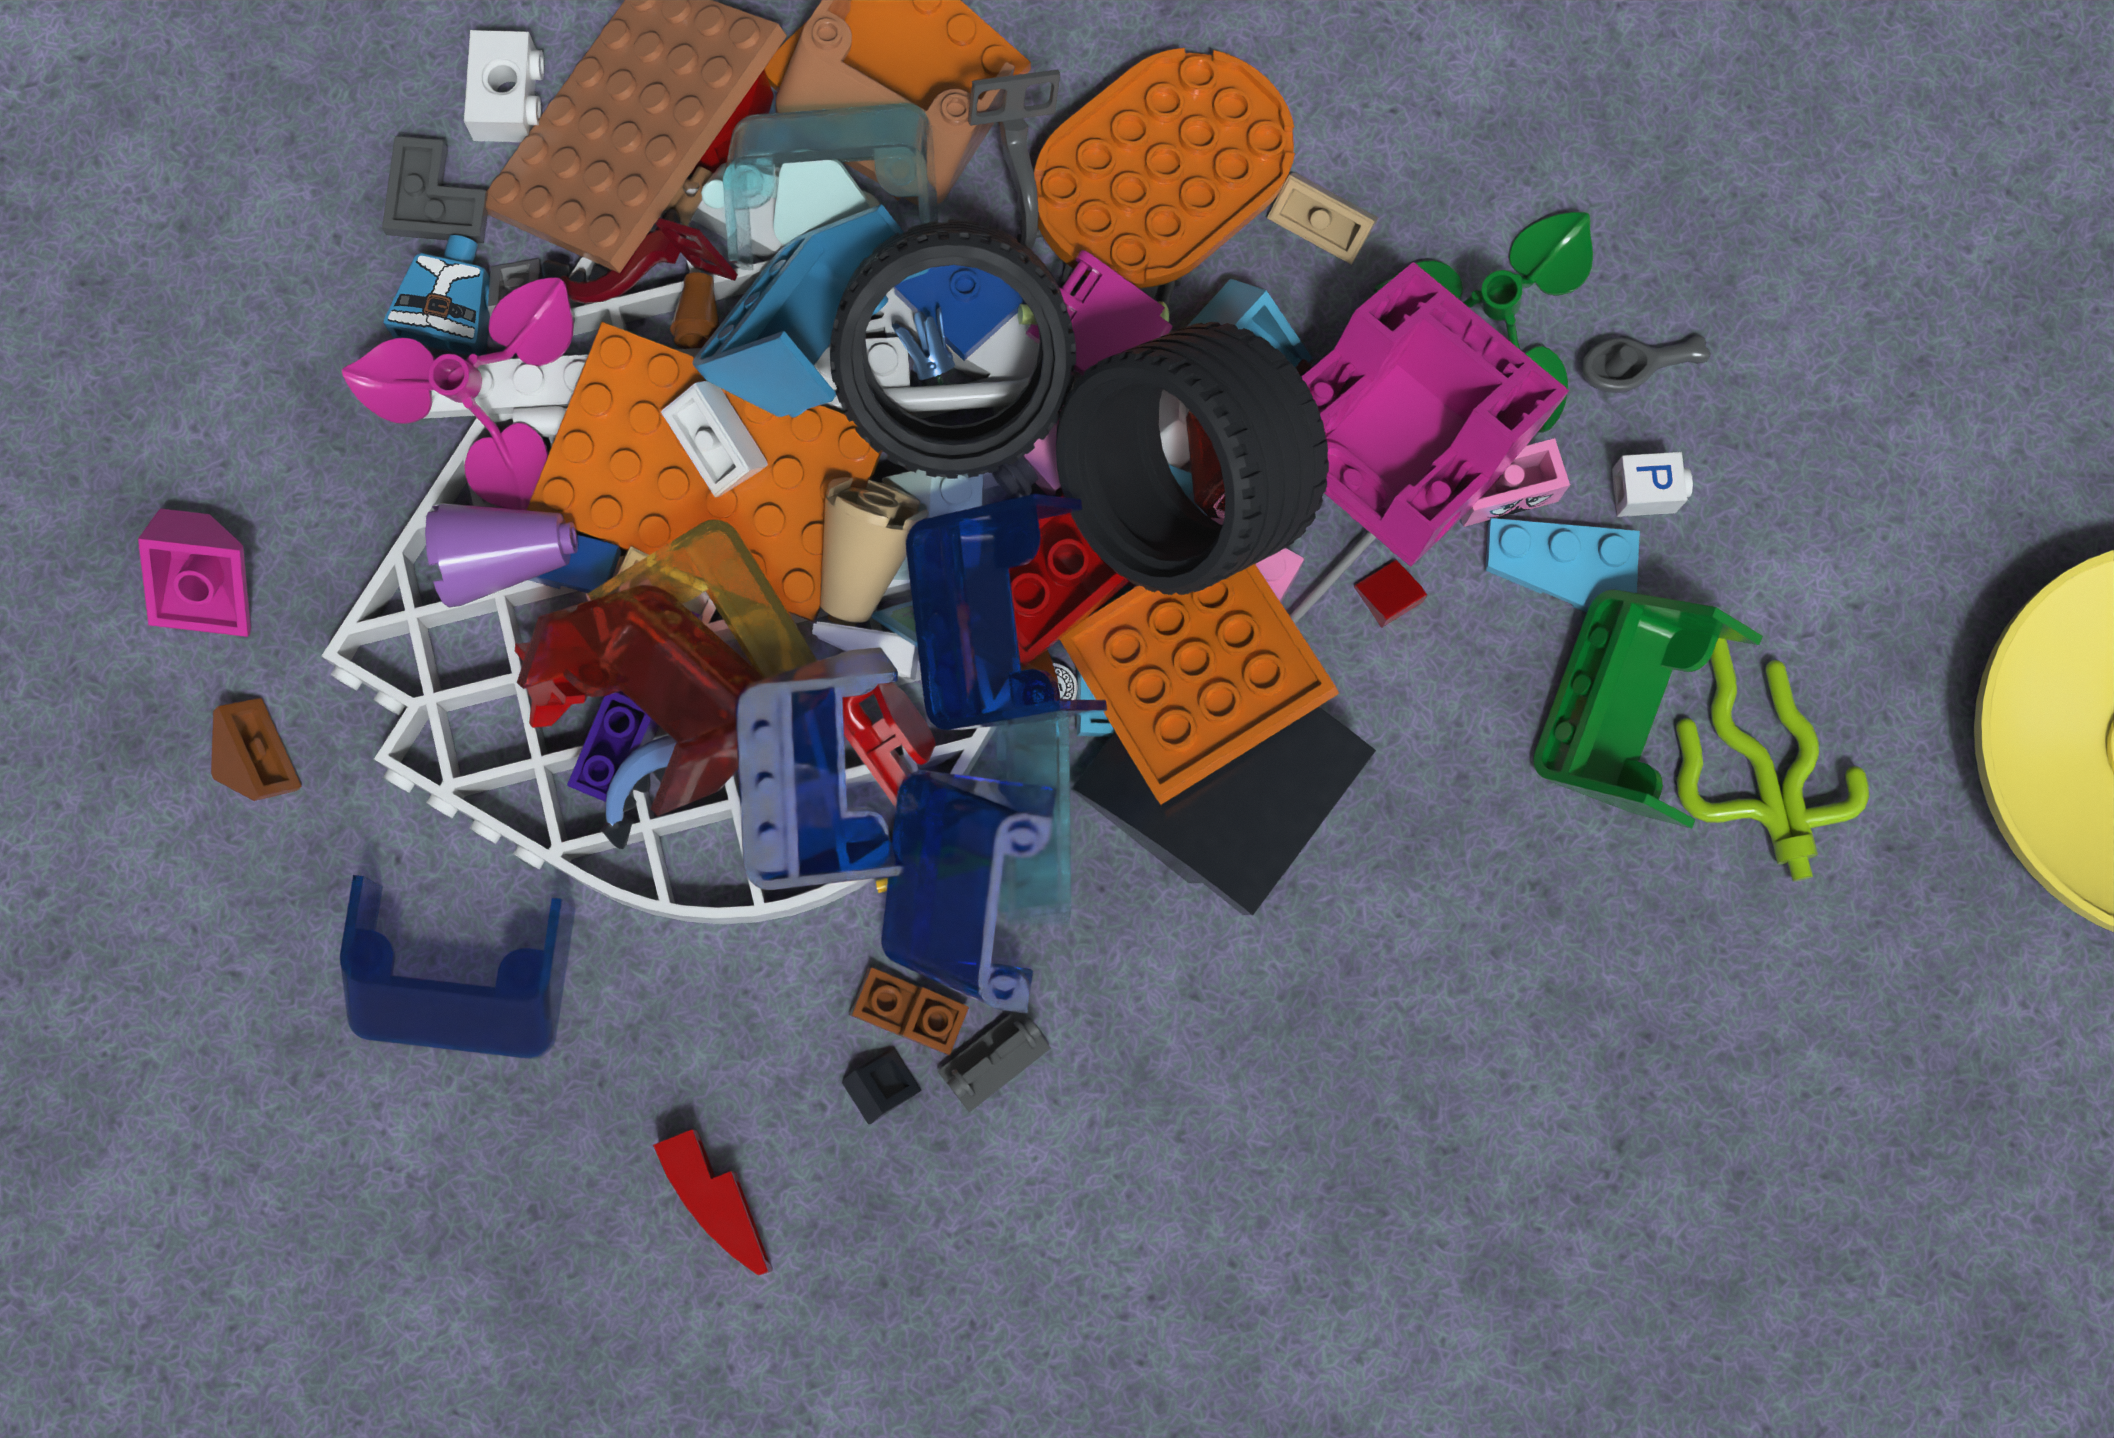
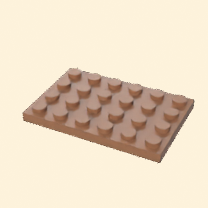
M624 0L583 59L577 64L557 95L548 104L546 110L539 118V125H534L529 132V136H526L520 143L516 152L487 190L488 196L485 206L488 215L620 273L787 35L778 23L713 0Z

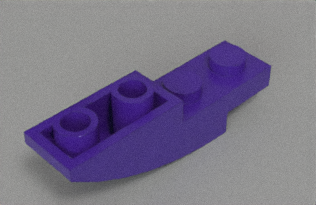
M652 595L613 689H607L567 783L568 787L606 802L611 780L622 762L634 750L653 741L685 671L686 665L683 663L702 621V615Z

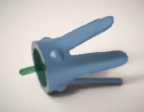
M941 307L937 309L938 329L933 317L926 318L925 314L921 311L916 312L914 315V322L922 350L906 328L898 324H892V328L914 361L913 370L917 373L918 379L924 380L936 376L939 385H944L941 374L952 369L955 363L952 353L948 352L946 348Z

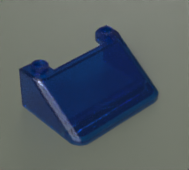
M881 647L846 651L753 682L746 686L738 695L735 703L743 865L748 879L755 886L765 890H776L904 874V863L889 840V828L883 816L875 809L865 806L847 808L842 697L864 695L872 691L880 683L898 681V671Z
M925 770L913 772L904 778L897 794L881 938L883 951L891 961L995 1009L1027 1013L1033 970L991 963L1004 856L1013 855L1018 858H1027L1038 854L1046 847L1051 835L1057 789Z

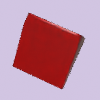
M1397 560L1354 586L1381 628L1423 603L1427 597L1423 587Z

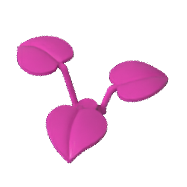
M560 278L535 280L513 290L496 305L490 316L488 330L493 340L507 347L503 351L480 356L471 354L467 360L455 354H444L435 359L422 343L410 338H395L379 344L359 360L344 367L342 375L351 391L364 406L379 417L397 424L414 423L426 417L432 407L431 390H435L454 402L463 403L464 407L468 408L492 436L476 441L467 453L464 468L470 487L479 497L491 504L505 509L527 510L549 455L542 437L530 426L523 423L512 424L500 432L497 425L474 399L482 387V376L478 367L480 365L509 360L515 353L524 363L534 366H543L559 359L571 344L574 329L566 284Z

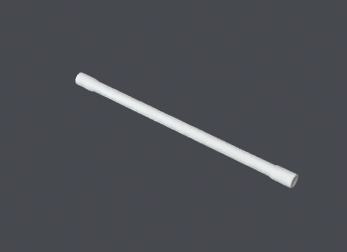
M1030 377L1016 381L885 388L883 391L892 402L907 413L1006 407L1014 402L1028 384ZM837 395L832 402L821 405L844 414ZM561 406L515 408L513 410V424H526L541 437H556L567 408Z

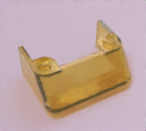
M708 520L697 525L587 593L592 603L606 605L649 579L660 597L676 604L687 603L706 592L760 677L758 681L745 688L737 722L745 735L695 765L700 775L712 771L818 703L826 692L827 676L825 670L741 535L727 522Z

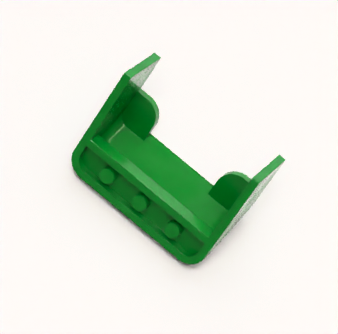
M1614 589L1602 592L1589 606L1534 755L1536 772L1554 784L1627 812L1692 829L1695 822L1693 817L1659 800L1663 787L1662 777L1654 767L1639 762L1672 670L1693 672L1702 668L1711 658L1718 638L1760 645L1763 636L1717 607Z

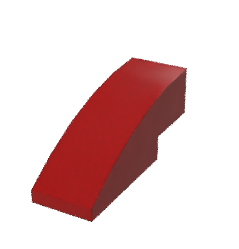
M692 1129L654 1144L653 1147L667 1178L684 1206L706 1233L734 1259L758 1276L772 1272L771 1264L737 1173L730 1171L715 1177L699 1131Z

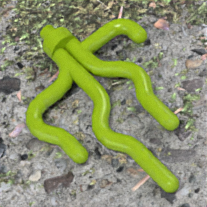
M1718 638L1710 658L1717 686L1711 705L1712 724L1721 740L1750 760L1754 768L1762 801L1757 799H1735L1710 803L1700 796L1697 784L1703 768L1702 747L1696 724L1690 718H1682L1676 724L1683 758L1677 777L1678 797L1686 811L1694 818L1707 823H1722L1742 818H1751L1761 822L1771 836L1777 864H1788L1793 882L1810 879L1813 877L1809 859L1818 856L1811 828L1846 822L1856 818L1866 808L1869 800V785L1866 773L1859 766L1849 767L1845 773L1849 794L1844 801L1806 809L1802 788L1806 779L1814 770L1819 757V741L1813 725L1799 712L1795 705L1785 665L1779 660H1772L1767 663L1765 671L1774 707L1780 722L1796 738L1799 748L1798 755L1787 770L1782 783L1781 795L1774 763L1767 749L1755 738L1741 731L1732 719L1731 712L1737 695L1736 675L1727 640Z

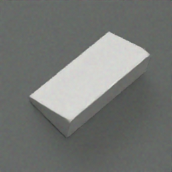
M708 381L694 383L661 411L715 498L725 494L768 465L764 455L720 387Z

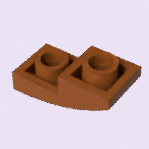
M868 967L849 1015L933 1050L950 1055L969 1007L924 987H917L873 967Z

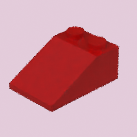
M1063 495L960 584L956 591L1025 668L1125 586L1129 580L1120 576L1109 567L1087 543L1074 522Z

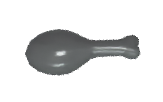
M1701 335L1691 337L1685 343L1663 348H1652L1628 338H1612L1597 344L1589 350L1583 358L1582 376L1591 387L1603 392H1628L1638 388L1660 368L1685 362L1705 363L1709 360L1711 352L1706 347L1705 338Z

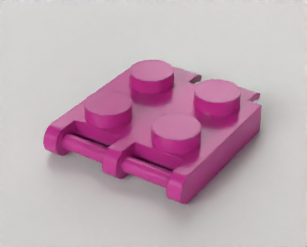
M1085 250L1080 251L1075 258L1078 265L1063 287H1059L1072 322L1075 336L1076 364L1074 365V370L1083 376L1084 372L1090 366L1097 364L1098 361L1166 335L1173 326L1160 316L1165 308L1089 252ZM1087 269L1088 271H1090L1089 274L1087 275L1085 280L1080 284L1075 295L1072 296L1070 293L1072 292V290L1074 289V287L1076 286V284L1078 283V281ZM1031 324L1026 331V335L1039 344L1038 325Z

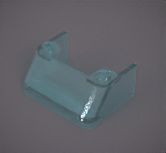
M899 103L760 114L743 118L733 129L723 177L729 262L742 270H754L749 209L759 208L771 199L776 185L775 168L782 167L784 163L835 159L840 162L875 160L876 178L880 186L887 193L895 197L918 196L920 224L937 220L939 223L933 131L928 116L921 108L914 104Z

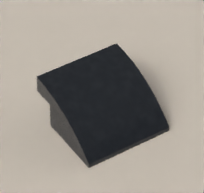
M1317 707L1161 805L1114 731L1070 789L1188 883H1203L1242 915H1254L1376 750L1322 708Z

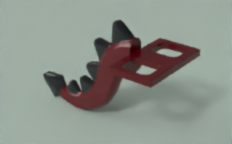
M675 209L667 210L662 218H658L656 222L657 228L654 231H649L620 273L613 270L608 271L602 265L597 264L592 269L589 281H586V274L583 270H578L569 278V265L551 260H546L542 264L543 279H562L566 284L569 299L581 303L604 302L622 295L632 288L656 264L661 262L675 264L680 252L695 269L734 281L738 274L700 230L682 225L679 214ZM689 236L695 241L686 239V237ZM700 258L709 260L713 262L715 265L706 263Z

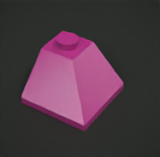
M159 509L138 538L148 625L248 637L251 632L243 545L210 514Z

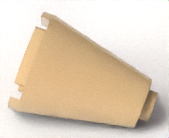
M843 477L833 479L828 484L825 496L820 606L828 613L827 617L831 622L838 625L855 627L857 623L866 622L872 616L926 525L929 512L927 509L919 512L920 501L897 488L868 480L866 489L851 487L853 478Z

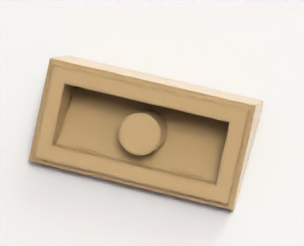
M1296 172L1288 176L1267 219L1351 265L1379 219L1375 215Z

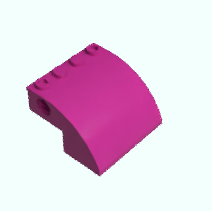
M1414 262L1355 310L1335 349L1302 376L1318 406L1328 444L1329 472L1327 473V487L1324 494L1410 567L1434 546L1494 484L1536 435L1569 392L1565 386Z

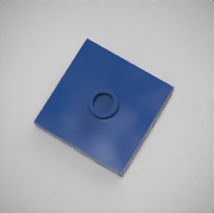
M958 265L932 267L927 273L900 282L894 287L895 295L914 313L920 311L925 314L926 318L933 317L937 329V309L941 307L945 343L963 361L1018 313L1020 304H1026L1020 294L999 277L978 268Z

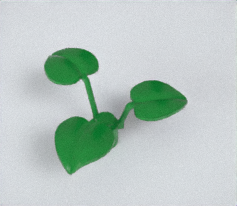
M1586 212L1559 214L1543 219L1526 228L1515 239L1509 257L1512 268L1519 274L1506 270L1491 273L1484 280L1482 291H1473L1472 296L1463 301V303L1469 308L1479 303L1489 318L1504 321L1509 341L1520 349L1514 316L1521 306L1522 288H1529L1536 283L1543 293L1559 296L1572 293L1587 280L1593 263L1589 214ZM1438 261L1415 263L1459 300L1461 299L1463 293L1462 281L1449 265ZM1398 272L1390 279L1377 284L1375 286L1374 292L1377 293L1400 272ZM1543 346L1535 347L1525 353L1568 389L1566 369L1557 354ZM1567 395L1538 432H1547L1556 424L1564 410Z

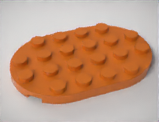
M1178 48L1154 54L1140 61L1062 123L1051 134L1041 149L1036 162L1034 176L1038 196V228L1043 238L1056 255L1071 268H1076L1078 262L1075 258L1081 250H1085L1137 288L1154 287L1181 278L1199 266L1266 209L1280 193L1289 175L1295 155L1293 153L1294 123L1289 108L1282 95L1267 77L1248 63L1223 52L1213 50L1212 55L1185 53V48ZM1086 269L1083 275L1087 276L1090 271Z

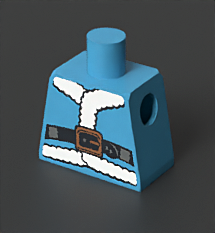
M450 235L443 258L423 253L417 254L414 257L383 322L394 339L410 338L422 343L424 346L468 356L471 354L480 356L487 353L490 321L487 306L490 277L484 268L473 265L478 244L475 241L459 235Z

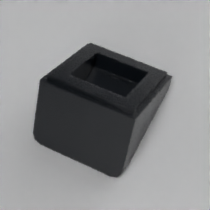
M894 1047L855 1069L842 1081L843 1086L868 1124L874 1123L922 1091Z

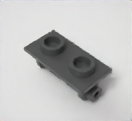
M1018 1008L937 1072L970 1113L1050 1050L1051 1047L1041 1036V1032L1032 1020L1027 1018L1023 1011Z

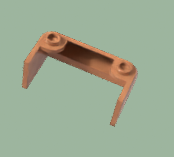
M822 0L803 28L777 93L776 116L778 121L790 132L913 204L921 207L938 205L947 197L994 123L970 126L968 116L971 94L964 90L949 89L943 91L934 99L926 111L845 64L843 61L850 52L852 45V33L850 27L844 21L850 11L851 0ZM1006 62L997 77L1012 76L1015 66ZM1004 89L987 91L982 100L978 99L977 112L981 113L1000 109L1003 104Z

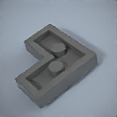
M395 136L382 229L388 236L448 241L450 235H459L469 238L476 243L484 244L488 215L485 206L488 193L486 190L442 186L448 149L444 140Z

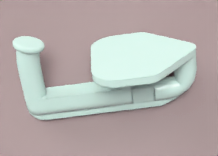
M797 153L790 156L782 165L780 173L733 163L721 164L708 179L701 191L704 203L714 209L722 208L730 202L732 196L731 189L776 198L773 229L777 239L784 246L802 234L880 205L872 194L859 188L840 161L810 153Z

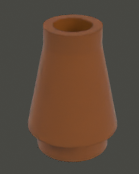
M693 272L684 277V286L670 331L674 335V342L678 347L682 349L702 348L720 325L714 295L713 277L705 273Z

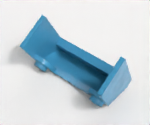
M880 204L791 240L772 258L697 353L692 362L693 366L706 381L777 417L789 415L793 418L809 408L832 402L836 397V392L814 365L831 344L833 324L843 292L852 274L864 258L871 255L873 249L889 239V237L896 233H904V231L885 207ZM930 268L913 274L911 276H908L903 281L927 273ZM885 296L879 303V305L875 308L873 315L879 312L886 305V303L888 302L887 296Z

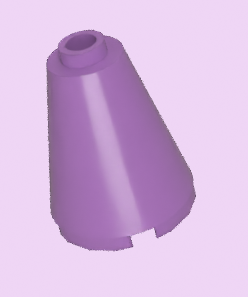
M438 504L432 506L434 511L428 512L426 516L425 538L429 565L438 564L443 580L433 581L442 603L449 608L465 605L566 566L570 562L571 554L578 551L575 526L572 522L566 523L561 513Z

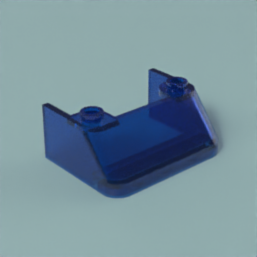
M1031 494L922 519L916 522L910 529L906 539V554L924 705L928 719L937 728L942 730H963L1033 723L1107 710L1106 700H1060L1058 684L1047 671L1041 669L1021 671L1009 568L1026 565L1036 556L1041 539L1039 519L1082 510L1081 499Z
M353 875L340 950V966L347 1021L349 1027L357 1036L375 1042L520 1059H537L551 1050L557 1036L576 910L563 899H551L544 950L520 948L507 954L499 965L495 987L394 976V946L385 935L376 931L383 886L365 876Z

